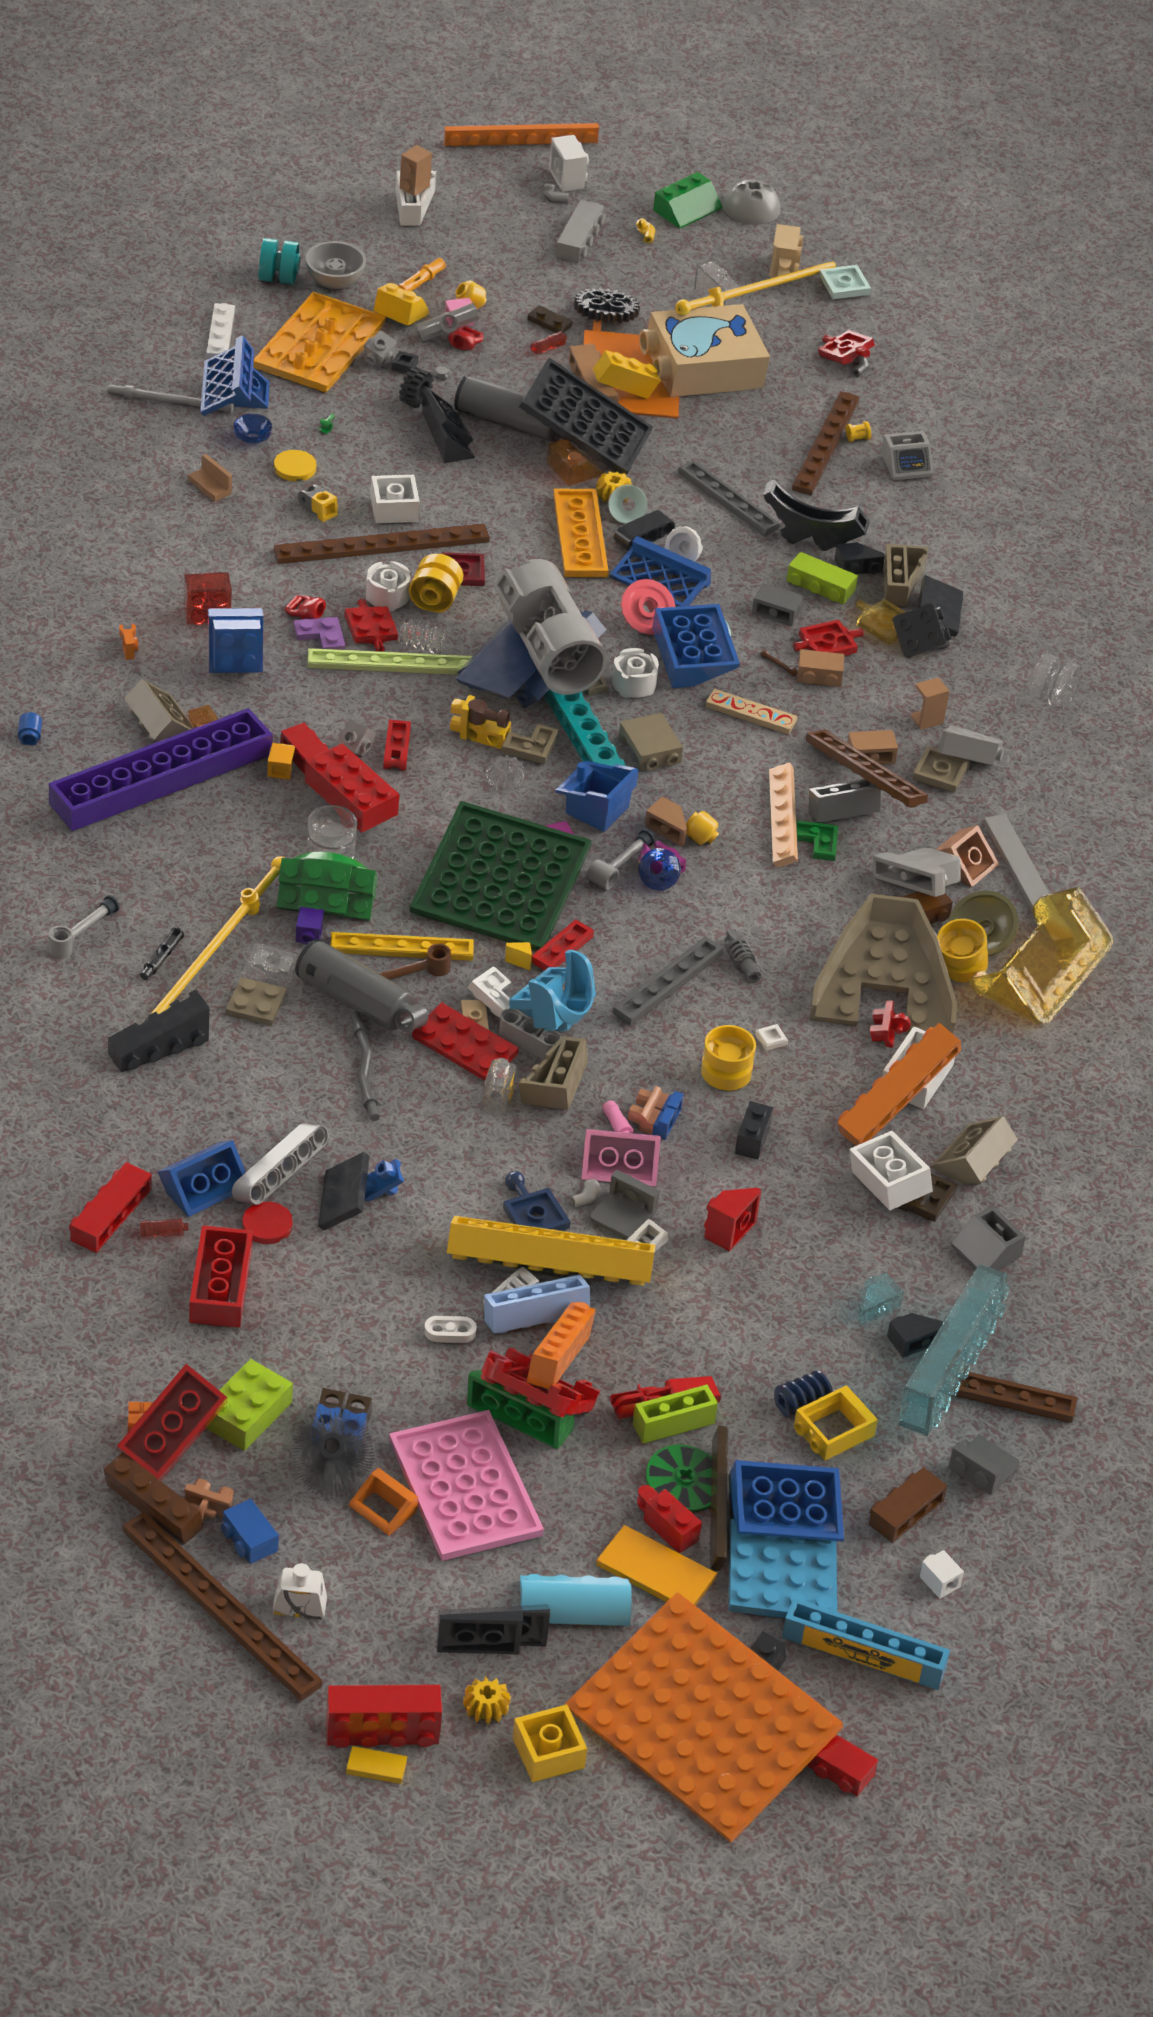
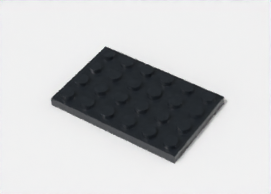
M550 357L543 365L519 405V408L527 414L533 416L545 426L593 456L596 460L604 463L613 469L614 472L618 471L619 474H628L653 429L652 425Z

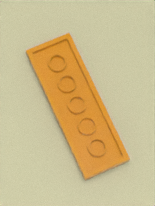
M554 489L553 498L564 577H608V565L596 489Z

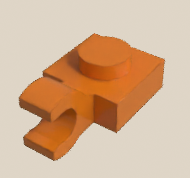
M131 624V629H124L123 625H119V636L122 638L125 659H135V651H138V639L134 638L136 636V625Z

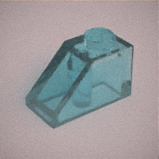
M886 1272L878 1276H872L865 1281L857 1321L859 1326L865 1325L901 1307L904 1291Z

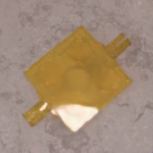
M861 599L856 602L855 607L864 612L856 618V625L888 645L898 639L892 619L894 616L905 611L886 599L873 605H869Z

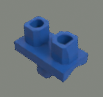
M394 1159L389 1163L383 1160L377 1163L375 1171L370 1174L368 1173L364 1200L372 1201L384 1193L392 1196L398 1192L397 1186L404 1182L400 1171L401 1162Z

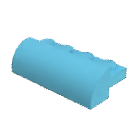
M520 1575V1606L548 1604L550 1608L549 1623L630 1626L631 1583H629V1579H622L620 1577Z

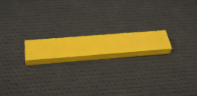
M331 932L330 946L344 954L425 958L427 957V950L431 945L444 944L451 950V960L473 961L474 939Z

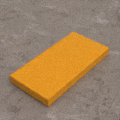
M626 1525L620 1529L596 1562V1566L622 1579H629V1583L665 1602L678 1591L695 1606L717 1577L716 1572Z

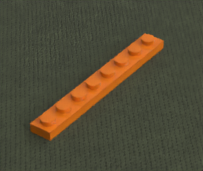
M598 123L444 126L443 142L444 146L551 144L552 138L574 135L580 143H598L599 125Z

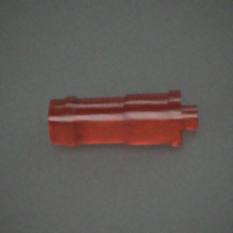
M561 331L556 332L547 338L531 343L530 349L537 355L550 349L564 346L567 336Z
M183 1218L140 1221L141 1237L184 1236V1231H189L188 1223H183Z

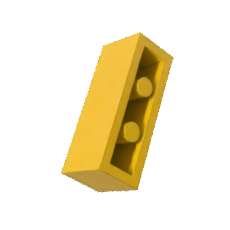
M605 350L592 368L598 382L646 399L649 398L661 381L657 369L653 365H646L634 358L629 359L617 352L612 353Z

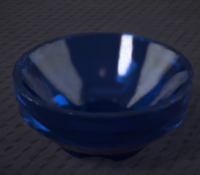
M244 414L234 421V433L245 443L258 444L271 436L272 423L267 417L260 414ZM249 434H256V435H258V436H247V435H249Z
M652 849L641 858L639 863L641 880L647 887L653 890L663 891L671 888L676 884L681 874V864L678 857L667 849ZM654 861H661L663 864V870L659 874L651 872V864Z

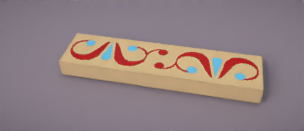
M717 689L713 690L706 701L707 708L788 735L797 722L796 715Z

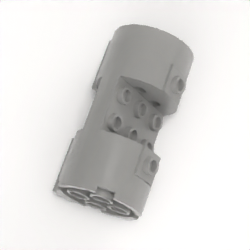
M543 559L529 560L530 563L519 568L517 565L512 569L505 568L495 582L494 587L499 594L502 607L525 643L529 655L547 687L555 693L564 695L579 693L590 688L605 672L608 659L607 654L590 623L581 615L577 608L575 597L558 568L550 561Z

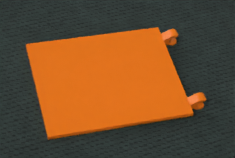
M595 319L593 320V330H584L583 345L594 344L601 356L607 350L612 353L617 352L629 359L634 358L646 365H652L653 361L650 354L644 355L641 352L639 344L640 335L601 331L602 321L596 322ZM660 381L648 399L614 388L619 395L618 403L635 415L678 419L679 396L670 397L663 381Z

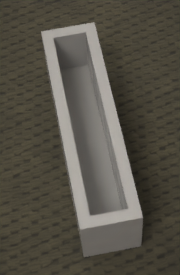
M580 200L557 241L556 258L579 263L582 257H586L588 246H592L593 238L598 234L599 225H603L605 220L603 205Z

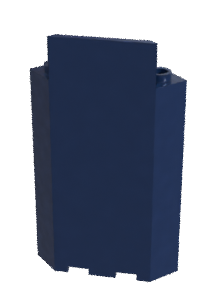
M587 610L584 612L580 611L599 638L606 631V628L593 612ZM510 619L457 671L459 675L456 680L460 684L506 700L514 694L524 708L537 702L549 690L530 657L525 643L515 630Z

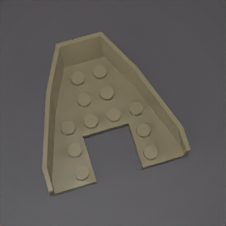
M870 894L844 928L814 985L809 1020L857 1026L861 987L908 993L906 1016L910 1019L911 1026L906 1032H910L913 1027L926 1031L940 1023L953 1034L956 1024L957 1001L938 939L918 899Z

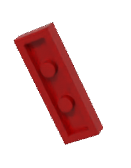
M575 919L534 953L531 963L544 971L549 967H559L566 961L565 952L567 950L578 951L594 937V930Z

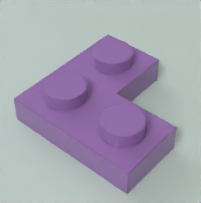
M338 617L294 620L297 640L320 639L322 649L345 650V642Z

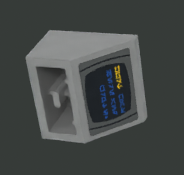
M924 431L884 435L881 456L893 480L933 477L931 447Z

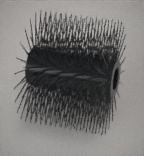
M331 1411V1433L329 1426L327 1432L320 1412L322 1426H318L321 1424L315 1426L310 1423L313 1427L311 1433L308 1431L307 1436L303 1434L302 1437L299 1436L301 1439L298 1442H293L299 1443V1441L308 1443L303 1444L306 1446H299L304 1448H295L304 1450L295 1451L303 1454H294L293 1456L302 1455L298 1458H304L299 1460L303 1461L299 1464H304L300 1467L306 1466L303 1469L308 1468L301 1472L303 1475L306 1476L309 1472H311L310 1474L313 1473V1475L305 1480L307 1482L310 1478H315L310 1483V1487L315 1484L316 1486H321L322 1484L324 1489L329 1492V1489L325 1487L327 1485L330 1488V1493H332L334 1479L337 1497V1475L338 1482L340 1477L347 1496L345 1483L353 1488L354 1478L362 1477L361 1475L365 1477L366 1474H362L363 1471L369 1472L365 1468L372 1469L371 1467H366L368 1465L371 1466L370 1464L362 1463H373V1461H364L363 1459H375L363 1457L374 1456L363 1455L374 1453L364 1452L373 1450V1448L364 1449L373 1447L372 1445L362 1448L364 1445L373 1444L372 1442L362 1444L366 1442L362 1440L371 1436L360 1439L365 1436L363 1434L358 1437L361 1435L359 1432L363 1429H360L356 1434H354L356 1432L354 1429L361 1423L351 1427L350 1421L346 1425L344 1420V1423H342V1421L336 1419V1412L334 1414L333 1426Z

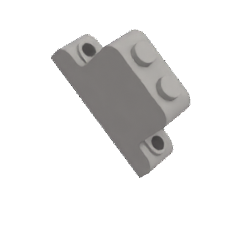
M921 848L904 854L879 853L872 855L873 876L876 879L931 896L945 894V886L961 881L960 857L939 850Z

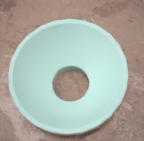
M622 485L616 488L610 495L609 511L617 521L626 524L644 516L647 510V498L644 492L637 486ZM626 498H632L635 501V507L631 511H626L622 506Z

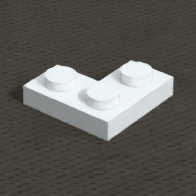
M494 966L474 979L467 987L477 999L486 1004L491 1012L500 1017L503 1010L510 1008V998L503 991L510 985L511 981Z

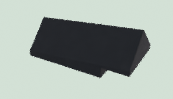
M425 385L422 392V414L443 462L450 463L475 458L468 446L474 439L454 407Z
M547 1604L438 1610L437 1652L519 1655L520 1646L546 1647L550 1608Z

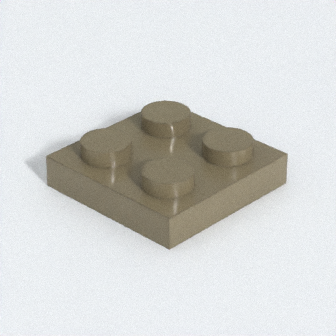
M927 746L913 773L912 780L955 793L969 766L970 760L939 753L937 748Z
M241 977L226 1008V1015L272 1026L286 997L287 988Z

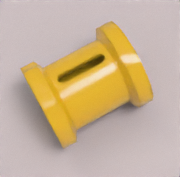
M868 421L860 425H846L845 433L850 443L858 439H871V427Z

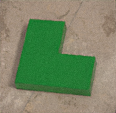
M796 820L797 841L814 843L812 858L835 861L838 826Z

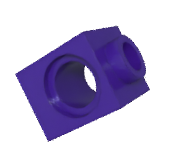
M300 907L296 924L295 942L307 945L315 939L320 940L324 918L323 909Z

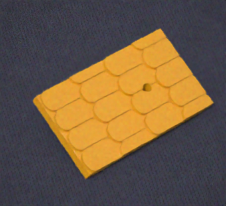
M312 292L254 358L253 368L261 369L266 373L280 376L296 383L299 382L301 385L326 393L341 377V374L352 364L353 360L363 351L366 341L370 337L373 338L385 323L386 316Z

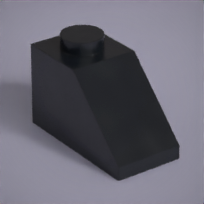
M910 1313L898 1316L890 1321L887 1338L904 1358L946 1342L949 1325L944 1321Z

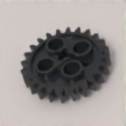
M592 288L591 291L585 289V292L580 291L579 294H576L574 299V310L582 314V317L588 316L589 320L595 319L596 322L601 320L603 323L608 321L612 324L615 322L622 324V321L628 323L629 320L634 321V318H638L640 305L636 298H632V295H625V292L618 293V290H603L602 288H599V290Z

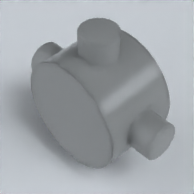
M444 366L436 368V373L433 376L434 378L447 380L448 374L451 371Z

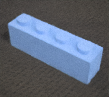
M581 1275L485 1294V1323L493 1334L506 1333L509 1330L518 1328H530L533 1325L542 1323H554L561 1317L571 1302H584L590 1307V1286Z

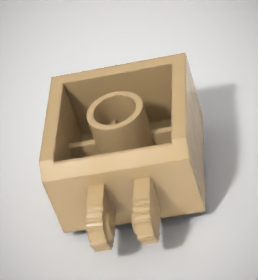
M777 224L769 275L771 278L799 270L803 236L800 235L801 227Z

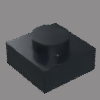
M399 351L392 361V369L406 373L410 372V369L418 364L419 356Z

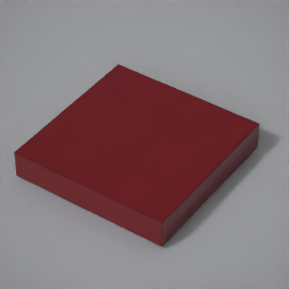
M441 552V554L451 557L460 565L463 571L461 586H485L484 554Z

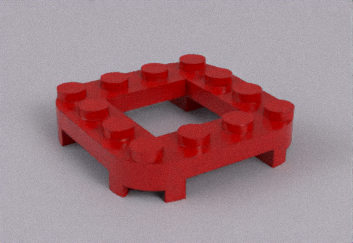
M508 1348L504 1357L494 1351H489L481 1370L482 1375L480 1378L492 1384L498 1382L504 1385L503 1389L514 1395L521 1393L527 1396L526 1400L537 1406L546 1405L550 1407L552 1414L559 1417H564L565 1414L573 1416V1414H581L582 1412L589 1413L593 1410L601 1391L591 1387L593 1383L583 1379L577 1380L575 1385L559 1379L556 1384L550 1386V1389L527 1383L533 1354L527 1356L516 1351L514 1348Z

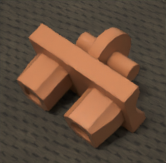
M198 1478L193 1485L187 1483L184 1489L185 1500L200 1511L203 1523L207 1517L215 1519L218 1516L223 1518V1511L232 1507L233 1489L223 1486L216 1493L210 1491L211 1484L208 1481Z

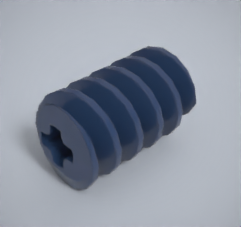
M815 1370L810 1374L797 1377L793 1381H788L784 1385H778L774 1390L775 1405L784 1417L789 1416V1411L795 1415L797 1409L833 1392V1388L828 1378L821 1371Z

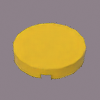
M301 450L283 451L274 459L275 473L288 481L297 482V479H302V481L308 480L316 472V460L312 455Z

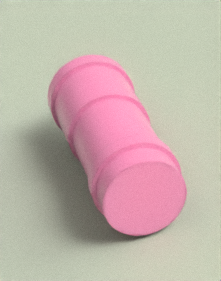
M607 1101L602 1106V1110L610 1121L615 1132L633 1133L632 1126L629 1125L615 1101Z

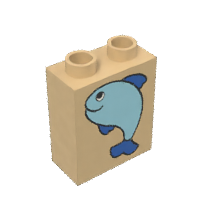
M743 304L695 308L690 310V313L685 316L679 315L675 310L651 312L648 329L641 330L639 336L641 352L644 355L650 354L653 361L652 365L657 369V373L670 397L762 388L764 385L770 355Z

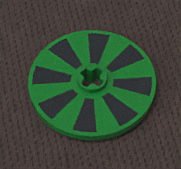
M678 1444L661 1448L653 1454L648 1462L645 1474L647 1485L651 1486L658 1493L666 1489L692 1513L703 1511L711 1507L712 1457L701 1449L689 1445ZM686 1476L689 1477V1479H685V1480H682V1479H681V1478H684V1477H686Z

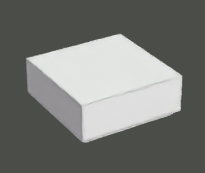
M778 1024L758 1029L755 1032L756 1037L766 1051L788 1044V1039Z

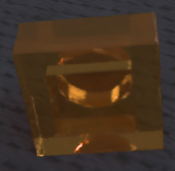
M209 705L188 710V718L195 728L218 720V717Z

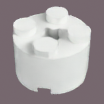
M390 561V564L382 565L383 562H378L368 569L366 600L375 607L388 606L389 611L392 612L409 601L410 572L406 566L398 562Z
M629 648L621 651L619 656L614 659L612 685L619 692V695L624 698H640L652 695L657 682L659 665L657 658L652 653H650V656L645 654L644 650L639 648Z

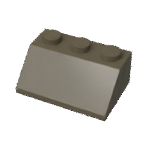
M141 679L124 698L129 704V711L139 718V725L150 733L148 737L154 743L195 728L171 694L144 679Z
M1004 1116L970 1123L936 1159L931 1167L963 1185L973 1183L978 1185L987 1179L986 1175L999 1165V1160L1011 1152V1147L1018 1139Z

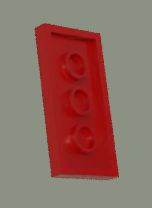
M442 1002L428 1015L426 1025L412 1032L413 1039L487 1083L488 1081L490 1083L491 1079L496 1078L508 1065V1062L510 1063L519 1054L517 1046Z

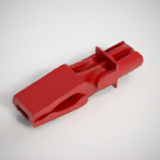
M712 1376L668 1379L665 1382V1387L662 1388L652 1386L641 1388L640 1384H638L636 1390L612 1394L609 1399L614 1412L617 1414V1418L625 1419L634 1417L635 1404L703 1385H708L717 1403L720 1402L721 1395Z

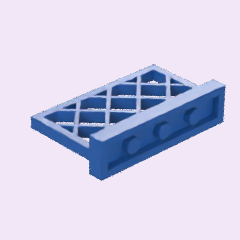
M244 336L236 338V345L205 360L200 409L203 416L239 399L243 404L251 401L254 349Z
M636 536L632 541L631 549L610 573V578L630 586L637 580L646 578L652 580V577L663 575L664 581L659 583L667 587L673 599L676 596H686V600L683 603L674 599L675 607L689 606L701 590L711 584V569ZM634 555L642 559V561L631 563L630 559ZM656 565L661 570L649 571L648 566ZM645 568V573L634 574L633 569ZM630 570L631 573L629 576L619 575L620 571ZM673 573L679 576V578L671 580L667 578L668 574ZM694 582L698 585L687 588L685 583ZM682 584L683 589L671 590L670 586Z

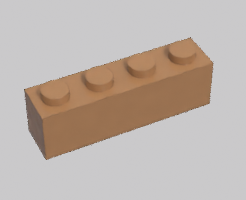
M595 345L570 346L568 363L572 372L618 403L619 395L617 390H614L612 386L598 382L592 368L601 357Z

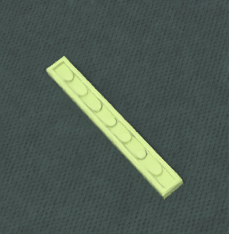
M309 648L308 668L459 675L457 671L472 656Z

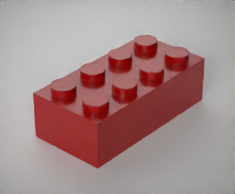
M343 743L306 760L305 782L361 833L398 815L400 794Z
M202 1225L189 1301V1323L241 1328L252 1256L253 1230Z
M185 1364L119 1442L117 1450L120 1453L124 1452L162 1481L227 1404L228 1397L188 1364Z
M441 1684L328 1685L326 1708L327 1745H334L338 1748H344L348 1745H363L364 1747L371 1748L376 1745H391L393 1747L420 1745L422 1747H429L433 1744H439L442 1720Z

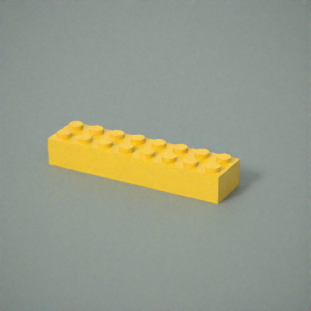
M454 1216L450 1225L447 1253L452 1254V1258L467 1260V1256L478 1258L477 1261L481 1263H492L493 1260L503 1261V1265L508 1267H518V1264L528 1265V1269L543 1271L544 1267L554 1269L553 1272L566 1275L569 1271L579 1272V1275L584 1278H594V1275L604 1276V1280L619 1282V1279L630 1280V1284L643 1286L645 1282L650 1283L656 1245Z

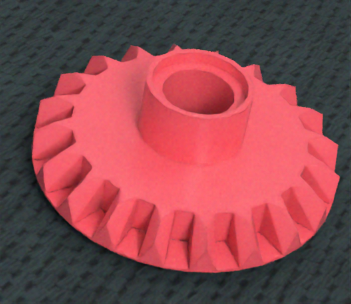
M642 579L635 581L627 587L622 595L620 606H622V615L626 619L625 622L631 625V629H635L639 633L652 635L654 634L652 626L655 608L675 607V602L671 593L664 585L654 580ZM643 605L648 607L649 613L644 610Z

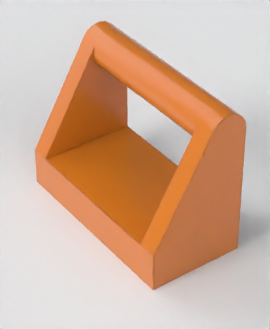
M378 1467L370 1474L351 1499L349 1507L390 1536L417 1513L418 1496ZM373 1492L399 1510L390 1523L362 1503Z

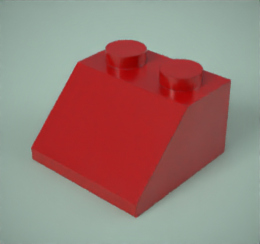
M758 1187L723 1190L716 1198H711L706 1207L708 1215L704 1223V1228H706L704 1238L730 1252L756 1224L762 1190Z

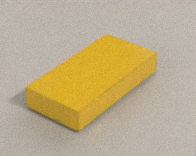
M352 1746L346 1774L402 1784L407 1756Z

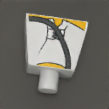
M297 1564L294 1568H284L275 1591L272 1614L324 1620L327 1594L322 1573L310 1570L306 1564Z

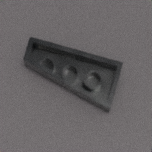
M196 989L188 993L189 997L181 1002L177 999L170 1003V1008L160 1014L155 1011L148 1015V1018L140 1025L135 1022L108 1037V1055L121 1073L127 1070H135L146 1063L157 1062L163 1057L179 1054L185 1049L201 1046L209 1041L210 1007Z

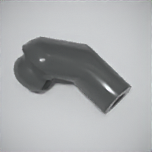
M857 356L853 359H857L855 364H858L852 369L853 375L860 377L870 368L868 357Z

